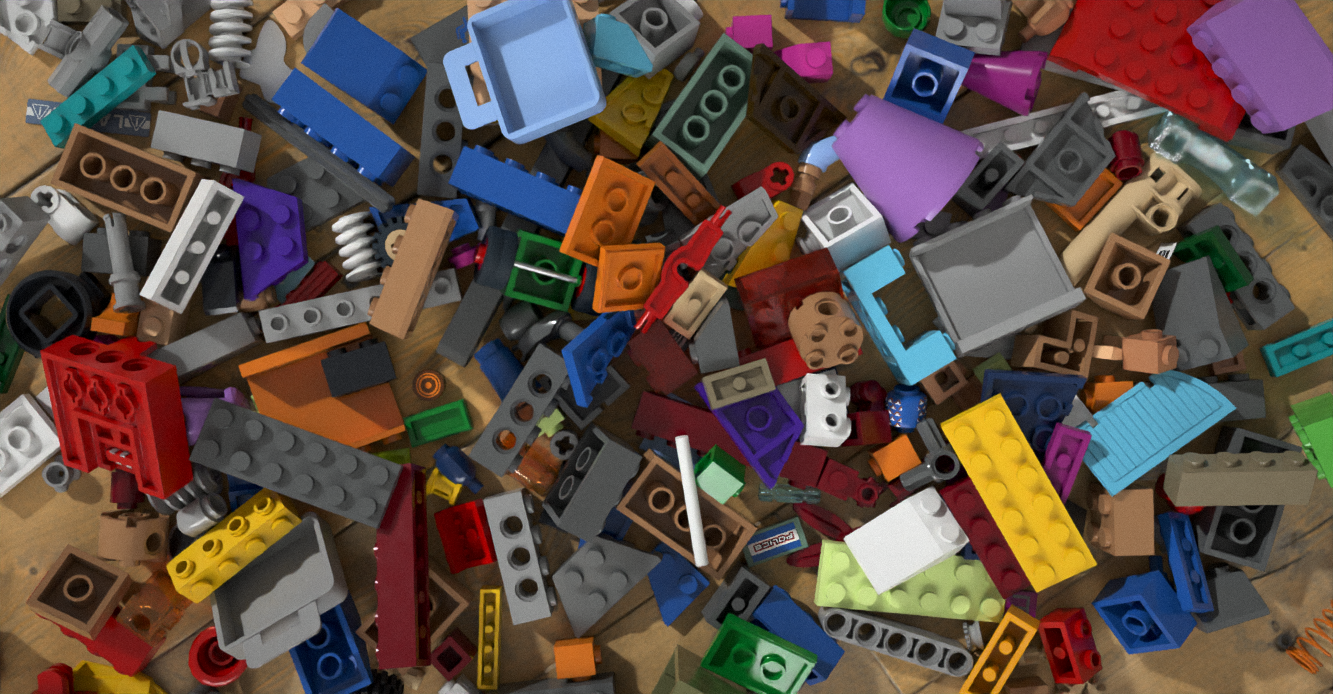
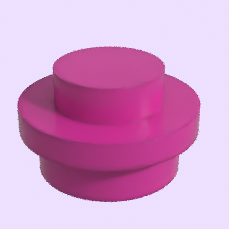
M467 242L451 249L453 255L448 258L449 263H453L456 269L473 263L477 246L470 247Z

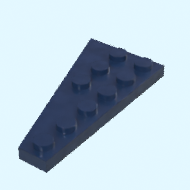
M985 369L980 403L1001 393L1041 463L1056 423H1062L1065 416H1069L1074 406L1072 402L1079 388H1083L1087 378L1083 375ZM969 542L961 549V555L964 559L980 560Z

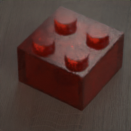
M661 320L652 324L646 335L640 333L627 342L631 349L626 352L637 367L643 364L650 375L646 377V380L657 394L663 391L667 396L698 374Z

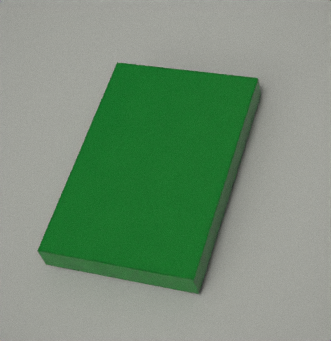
M728 613L702 657L700 666L757 694H797L817 663V654Z

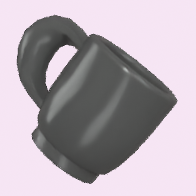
M504 295L503 309L505 313L499 319V324L503 333L510 341L519 340L532 324L544 316L537 304L524 300L510 308L511 303L516 298Z

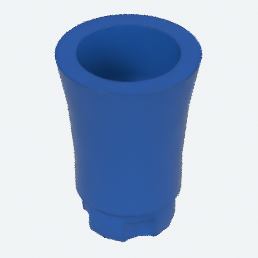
M497 338L484 345L474 354V358L480 364L479 368L491 383L502 403L524 369V366L517 360L511 350L505 347L502 341ZM536 380L535 384L539 390L542 385Z

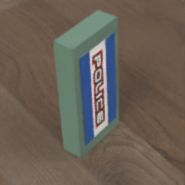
M796 515L757 529L742 550L750 568L809 546L799 518Z

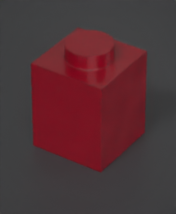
M456 627L431 651V664L449 682L474 658L478 648Z

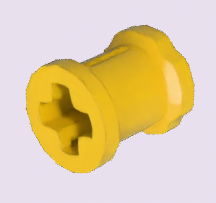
M435 468L427 482L426 493L427 495L433 493L449 500V504L454 506L464 486L452 483Z

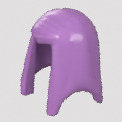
M179 386L180 395L187 397L181 398L183 414L186 418L185 428L188 446L196 444L214 398H219L251 410L245 395L235 387L216 389Z

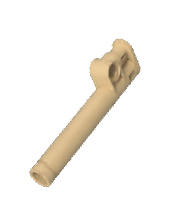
M1158 152L1152 153L1144 162L1142 173L1135 178L1129 179L1059 255L1058 258L1073 287L1096 264L1110 233L1121 236L1131 224L1141 233L1148 236H1154L1171 230L1177 224L1178 217L1183 213L1182 208L1190 199H1198L1202 194L1200 186L1167 156ZM1154 213L1158 214L1161 219L1160 227L1153 221ZM1041 323L1018 333L1021 335H1031L1038 328L1037 325Z

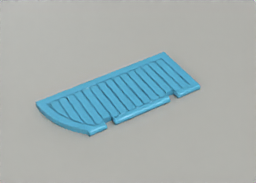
M1169 370L1160 374H1151L1148 378L1154 386L1150 389L1144 382H1140L1095 413L1093 418L1097 421L1098 425L1094 428L1087 421L1082 422L1075 428L1091 433L1092 437L1083 461L1113 497L1165 460L1169 455H1172L1231 413L1236 407L1207 383L1185 373Z

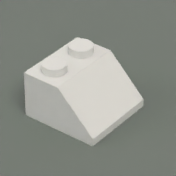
M853 182L808 207L807 211H803L801 222L807 232L810 231L818 241L823 252L822 258L835 274L891 243L883 216Z

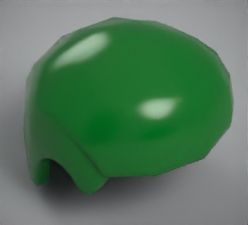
M884 0L882 21L886 30L894 37L908 39L914 28L924 31L929 25L931 7L927 0Z

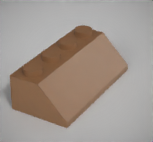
M419 198L416 205L410 204L404 218V222L408 223L404 236H397L392 249V253L396 254L392 267H385L380 279V284L384 285L380 298L374 297L368 309L367 315L372 317L370 325L401 339L412 337L459 217L454 210Z

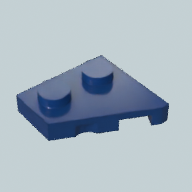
M660 541L651 553L655 550L663 554L662 561L647 575L664 624L668 627L710 584V580L687 558L663 541Z

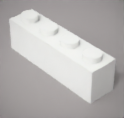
M202 179L139 295L182 314L244 197L214 180Z

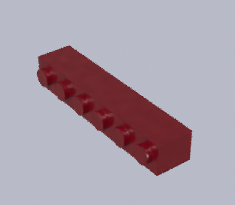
M643 388L631 424V428L637 430V436L648 440H654V437L657 436L666 439V445L677 449L675 437L688 435L690 447L697 449V455L704 457L716 444L745 467H752L711 410ZM797 439L779 476L788 479L787 484L805 490L807 485L816 488L828 451L822 446L800 445V440Z
M413 463L400 464L404 467L381 526L376 529L377 542L374 546V555L377 560V576L374 585L378 594V609L375 613V622L378 627L376 658L379 662V670L431 666L426 467Z

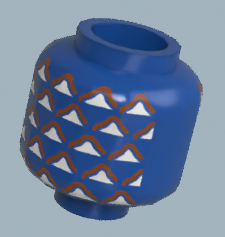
M898 384L887 393L885 410L889 411L890 425L894 426L897 432L912 433L915 431L916 425L926 419L927 396L920 391V387Z

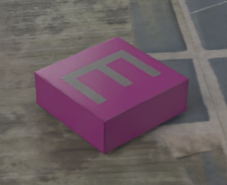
M1021 590L1006 598L1003 617L1011 604L1035 618L1038 593L1032 590Z

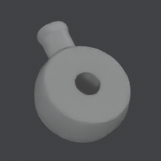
M696 48L693 53H687L673 72L677 80L684 82L699 64L701 57L704 56V51L701 48Z

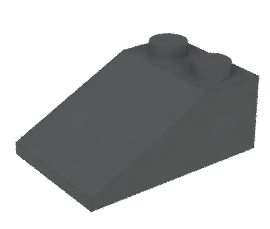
M1209 255L1167 269L1154 296L1152 305L1156 328L1162 330L1163 335L1176 336L1179 358L1177 368L1172 370L1180 372L1233 358L1249 345Z

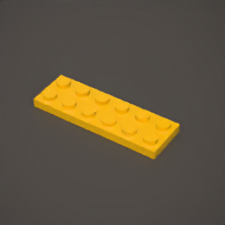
M1001 393L940 423L942 430L1036 593L1097 565L1096 560Z

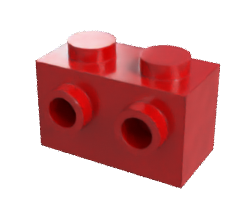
M1084 607L1056 608L1039 620L1041 622L1038 630L1055 683L1084 684L1103 669L1101 655L1097 651L1092 635L1091 623L1087 619Z

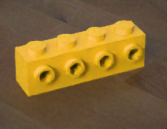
M263 488L168 562L166 567L176 591L196 604L200 603L299 525L302 519L290 497Z

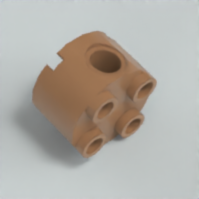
M819 292L803 299V305L798 310L795 306L790 313L788 326L801 358L810 369L817 370L839 364H850L858 358L857 351L861 347L864 338L863 329L850 303L842 299L840 294L835 292Z
M134 509L110 510L101 513L97 558L102 561L119 560V566L122 567L140 566L141 560L149 562L166 561L170 515L165 516L156 510L143 509L142 513H134Z

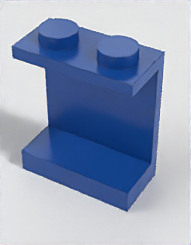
M780 0V8H785L784 19L860 23L865 15L866 0Z

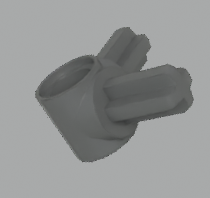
M927 418L916 425L929 453L924 457L925 463L900 475L901 483L907 491L917 489L933 480L939 484L947 479H951L957 475L962 467V463L952 445L946 443L933 418ZM939 456H950L955 463L954 470L949 472L941 470L937 463Z

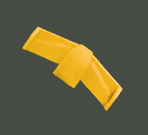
M82 660L73 669L75 691H97V694H168L154 682L152 677L142 672L129 677L128 675L118 673L112 666Z

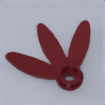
M796 501L792 506L797 515L808 525L825 535L836 538V540L832 541L845 542V536L862 527L858 526L851 529L848 524L835 514L811 503ZM822 542L794 552L787 557L786 563L789 566L802 568L819 566Z

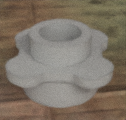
M61 454L57 455L54 462L48 464L42 470V477L49 486L54 487L56 492L62 493L68 490L69 484L73 480H78L81 477V470L64 465ZM60 471L64 472L63 476L59 475Z

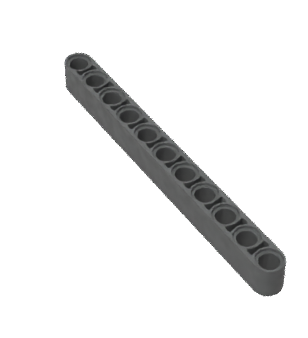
M602 69V88L605 97L617 87L623 74ZM588 118L570 125L575 138L585 147L596 126ZM546 142L529 174L536 176L537 171L547 174L556 179L555 182L559 184V187L563 188L573 168L562 161ZM509 213L501 226L502 229L516 232V228L537 234L541 230V227ZM473 279L440 340L436 353L465 368L472 359L500 307L504 294L497 289L478 285Z

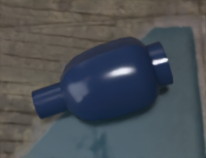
M445 443L432 456L436 460V468L452 483L467 486L474 494L484 486L475 477L476 468L474 463L457 446L450 447Z

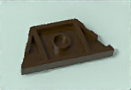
M764 43L755 45L753 48L746 118L789 154H799L809 147L812 141L819 140L825 136L827 130L834 125L841 124L847 117Z

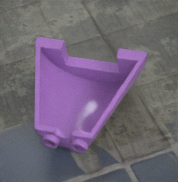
M865 94L853 108L857 112L851 122L845 119L833 135L837 139L831 147L865 197L883 216L885 225L893 238L898 243H903L919 232L920 228L916 226L918 223L926 222L927 220L931 221L954 196L976 166L980 157L975 152L976 150L981 152L984 149V144L975 137L874 95L869 97Z

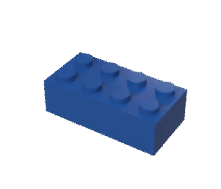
M296 68L293 69L271 99L281 106L277 111L302 129H305V133L329 149L334 145L330 150L332 153L353 167L359 164L360 166L357 171L379 186H382L385 182L394 187L415 158L414 155Z
M475 145L474 150L466 146L463 147L448 184L462 194L565 237L583 190L572 185H568L567 189L561 188L555 182L556 179L537 171L536 176L529 174L528 170L524 169V165L512 159L506 158L505 163L498 161L499 158L494 156V152L479 145Z

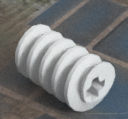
M211 0L210 6L215 10L210 13V20L214 23L209 27V32L213 35L208 40L209 46L213 48L208 52L211 61L222 66L224 61H229L234 65V68L238 69L250 67L249 63L241 61V57L251 56V52L243 49L242 45L252 43V39L243 36L242 33L252 31V26L243 23V19L253 18L251 12L244 10V7L253 6V1Z
M369 211L341 217L338 222L332 225L333 232L342 233L335 238L336 244L346 245L339 250V256L349 258L342 263L344 269L353 270L346 275V280L349 282H363L381 277L383 272L377 271L381 267L382 260H374V255L378 254V250L370 247V244L377 239L366 233L374 227V224L363 222L365 218L371 215Z

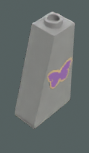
M240 312L155 350L146 357L176 365L178 382L181 385L262 344L266 340L262 334L264 332L259 318L253 316L252 313Z

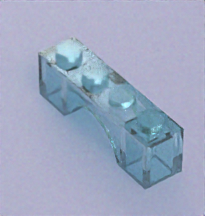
M1167 110L1148 132V147L1174 164L1184 163L1201 171L1224 191L1229 200L1255 217L1280 193L1275 176L1211 134L1197 129V125L1185 117Z

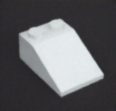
M933 486L905 499L844 538V541L878 595L952 557L970 541Z

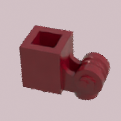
M876 380L860 381L850 386V400L858 405L855 413L846 414L847 418L851 420V433L841 444V447L892 442L889 411L884 410L887 393Z
M826 456L816 485L817 489L844 501L847 500L848 496L853 498L857 502L856 505L861 508H875L876 500L879 499V494L884 489L879 486L880 483L875 478L869 476L868 479L864 477L861 479L857 477L859 471Z

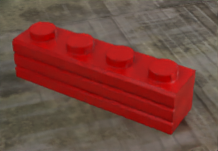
M320 261L314 266V272L310 276H305L300 281V286L296 290H291L286 295V300L282 305L278 304L275 307L323 297L344 275L329 261Z

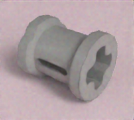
M51 19L50 24L52 27L45 42L40 43L38 48L63 59L66 46L70 38L77 31Z
M563 429L561 432H557L550 441L552 454L561 460L569 459L580 438L571 429ZM565 436L570 437L569 443L574 445V448H569L564 452L561 450L562 445L558 444V440L561 441Z

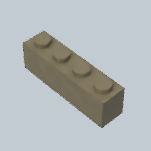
M1253 451L1240 454L1219 452L1217 454L1187 452L1179 455H1169L1163 489L1175 507L1309 504L1318 470L1302 453L1296 451H1285L1284 453Z

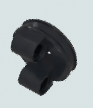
M57 270L35 272L21 280L10 294L6 306V323L9 333L20 348L33 355L36 359H42L40 350L71 335L94 340L98 332L90 330L92 317L102 314V311L109 305L112 295L89 272H82L79 276ZM54 295L73 314L58 330L46 316L35 315Z

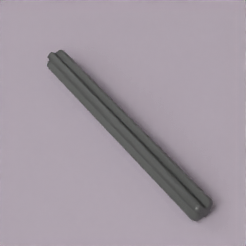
M248 94L244 97L245 100L242 106L250 114L380 212L386 213L392 210L395 204L394 197L332 153L325 145L305 133L301 127L278 113L277 109L257 94Z

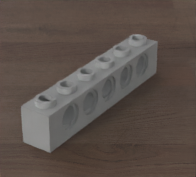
M453 268L436 273L423 309L462 301L463 295L457 269ZM384 285L370 286L259 311V316L266 343L278 342L359 324L365 321L368 322L372 318L367 315L370 304L374 297L380 298Z

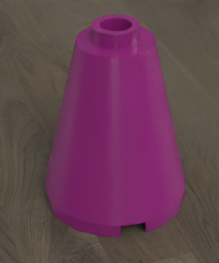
M1001 51L1000 56L975 53L961 85L1016 113L1029 116L1042 82V72L1040 70L1046 67L1048 52Z

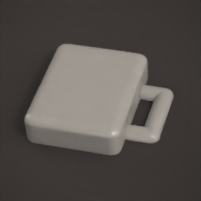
M307 512L301 516L302 522L209 595L219 648L238 660L246 659L249 668L257 669L318 634L322 628L320 615L342 603L348 595V588L331 527L328 522L315 512Z

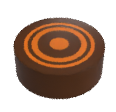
M423 370L414 377L413 391L419 399L433 401L444 394L446 380L437 370Z

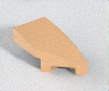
M1103 335L1102 346L1094 345L1092 357L1123 360L1122 338L1125 337Z

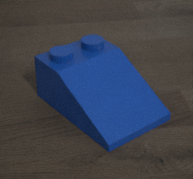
M339 8L335 9L301 64L393 125L427 74L425 67Z
M348 590V595L342 603L320 615L322 628L319 633L289 650L305 694H351L374 683L366 642L355 633L362 625L361 618Z

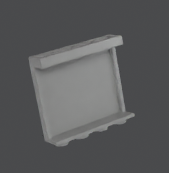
M1032 194L1021 198L1020 195L1013 196L1002 203L1003 207L995 211H991L990 208L982 210L972 217V221L964 225L961 222L953 223L942 230L944 234L932 238L931 235L922 237L913 243L914 247L910 249L909 258L946 333L955 345V351L959 359L1075 308L1086 299L1080 287L1074 289L1031 206V202L1034 199Z

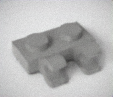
M117 44L116 58L133 44ZM135 45L142 48L155 71L175 73L171 56L154 55L155 48L149 45ZM152 77L115 108L118 110L151 112V102L176 105L177 92L169 91V88L152 87Z

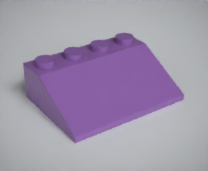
M1224 0L1212 6L1186 29L1191 35L1195 47L1205 54L1212 64L1214 73L1224 80L1231 90L1233 99L1243 106L1251 117L1250 120L1253 126L1260 130L1262 134L1284 131L1333 109V54L1294 0Z

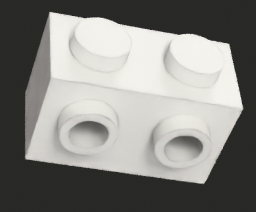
M807 373L799 383L800 420L805 425L800 434V445L839 447L851 433V420L846 416V406L850 402V388L846 387V377Z

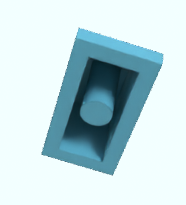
M598 14L584 23L583 33L595 67L634 78L652 72L653 64L628 24L616 21V17L609 14Z

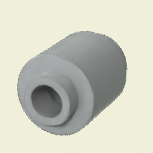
M217 493L201 495L178 511L176 516L178 529L190 537H199L223 520L224 515L227 513V504Z

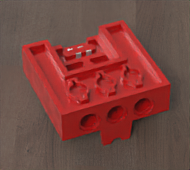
M71 335L40 350L64 465L86 473H90L100 467L109 471L118 468L135 474L139 491L163 500L193 481L176 365L146 357L158 349L156 342H139V337L131 335L106 345Z

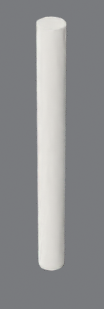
M688 435L677 436L675 441L695 564L698 567L706 566L709 562Z

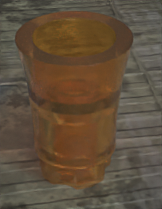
M509 431L501 442L504 446L512 448L516 444V437ZM526 443L520 453L524 457L523 461L514 474L508 471L507 475L520 482L529 490L533 489L542 496L558 476L559 470L550 464L551 461Z

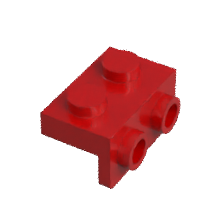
M482 498L452 505L434 513L436 528L442 541L445 558L451 574L459 573L467 568L490 564L498 560Z

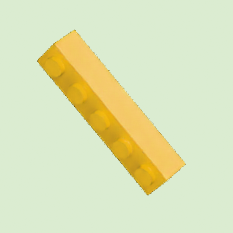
M483 585L480 588L477 689L497 690L500 685L503 586Z

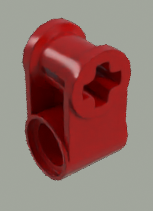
M775 162L757 173L754 172L731 185V188L739 200L757 188L763 187L771 200V198L779 195L791 186L794 180V172L789 164ZM773 170L786 174L783 180L784 185L781 186L779 182L773 183L771 181L774 175Z

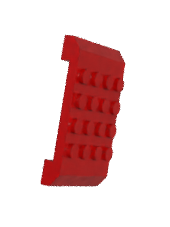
M1077 0L1047 57V60L1075 73L1078 69L1196 122L1198 123L1197 129L1226 142L1233 138L1246 113L1243 106L1233 99L1231 90L1224 80L1214 73L1212 64L1205 54L1195 47L1191 35L1186 30L1212 6L1224 0Z

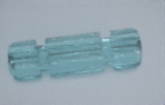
M761 483L758 487V498L760 501L772 502V499H776L777 502L802 503V501H806L807 504H818L821 498V491L811 486H806V489L802 490L787 484H777L768 490L765 484Z

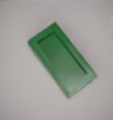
M465 399L403 418L412 448L474 429Z

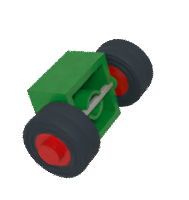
M496 226L488 227L481 243L477 244L474 253V282L476 284L497 289L505 296L568 312L571 302V308L577 312L592 316H600L602 314L597 313L592 308L598 267L559 252L563 242L561 240L516 228V232Z

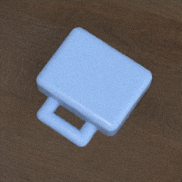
M507 0L477 13L467 23V29L472 42L448 52L443 59L463 125L467 129L474 130L498 120L502 134L518 145L525 144L599 114L606 107V97L572 0ZM477 61L479 62L491 98L490 102L480 106L477 104L465 68Z

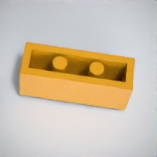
M1011 604L959 693L999 694L1036 633L1041 621Z

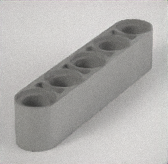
M823 606L819 609V622L826 634L832 638L954 677L966 676L973 668L971 654L955 639L864 610ZM831 615H842V619L838 624H827V620ZM866 623L872 624L870 632L864 635L858 634V629L861 625ZM895 633L902 634L900 641L896 644L888 643L891 635ZM931 643V648L928 652L918 653L921 645ZM957 652L961 653V657L957 662L949 663L951 655Z

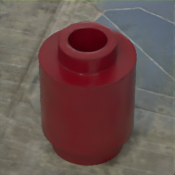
M1128 130L1115 132L1107 139L1116 155L1109 163L1110 170L1120 180L1135 178L1142 173V167L1144 166L1139 136L1135 132Z
M115 468V472H111L110 503H117V509H137L138 503L145 502V493L138 490L135 474Z

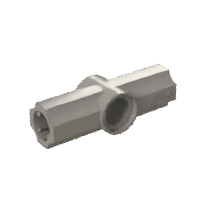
M101 5L83 32L77 31L70 38L65 49V57L48 79L49 85L67 98L87 83L94 72L99 73L106 67L111 58V48L128 27V20L113 8Z

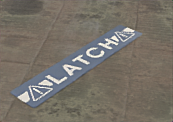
M28 99L25 122L42 125L40 121L62 102ZM113 109L90 129L99 132L149 137L151 113Z

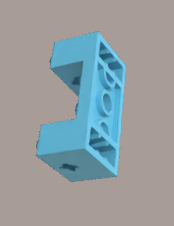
M887 245L834 275L898 384L912 386L957 359L953 353V350L956 348L947 333L942 334L940 330L924 331L902 345L905 342L904 336L896 325L891 326L885 317L888 314L885 304L879 297L874 298L872 295L875 291L905 274L903 269L905 261L896 248L892 250Z

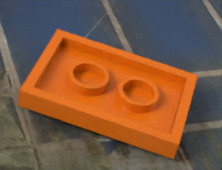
M597 155L559 252L598 267L600 246L631 244L656 182L606 157Z

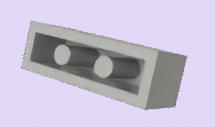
M159 110L150 148L164 151L163 158L183 163L184 157L192 158V165L211 169L212 163L220 165L219 171L239 176L240 170L254 173L262 135L233 126Z

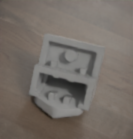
M126 0V3L131 8L138 37L161 47L162 50L167 48L172 41L185 32V29L211 9V0Z
M943 0L935 37L978 54L1000 56L1013 3L1007 0Z

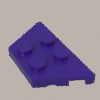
M235 178L232 179L233 191L244 197L236 212L244 300L251 302L259 298L258 294L271 285H278L286 279L289 273L297 271L309 263L302 200L298 197Z
M700 382L694 388L711 410L703 383ZM777 387L772 392L711 410L768 490L775 486L777 478L792 452V447L805 426Z

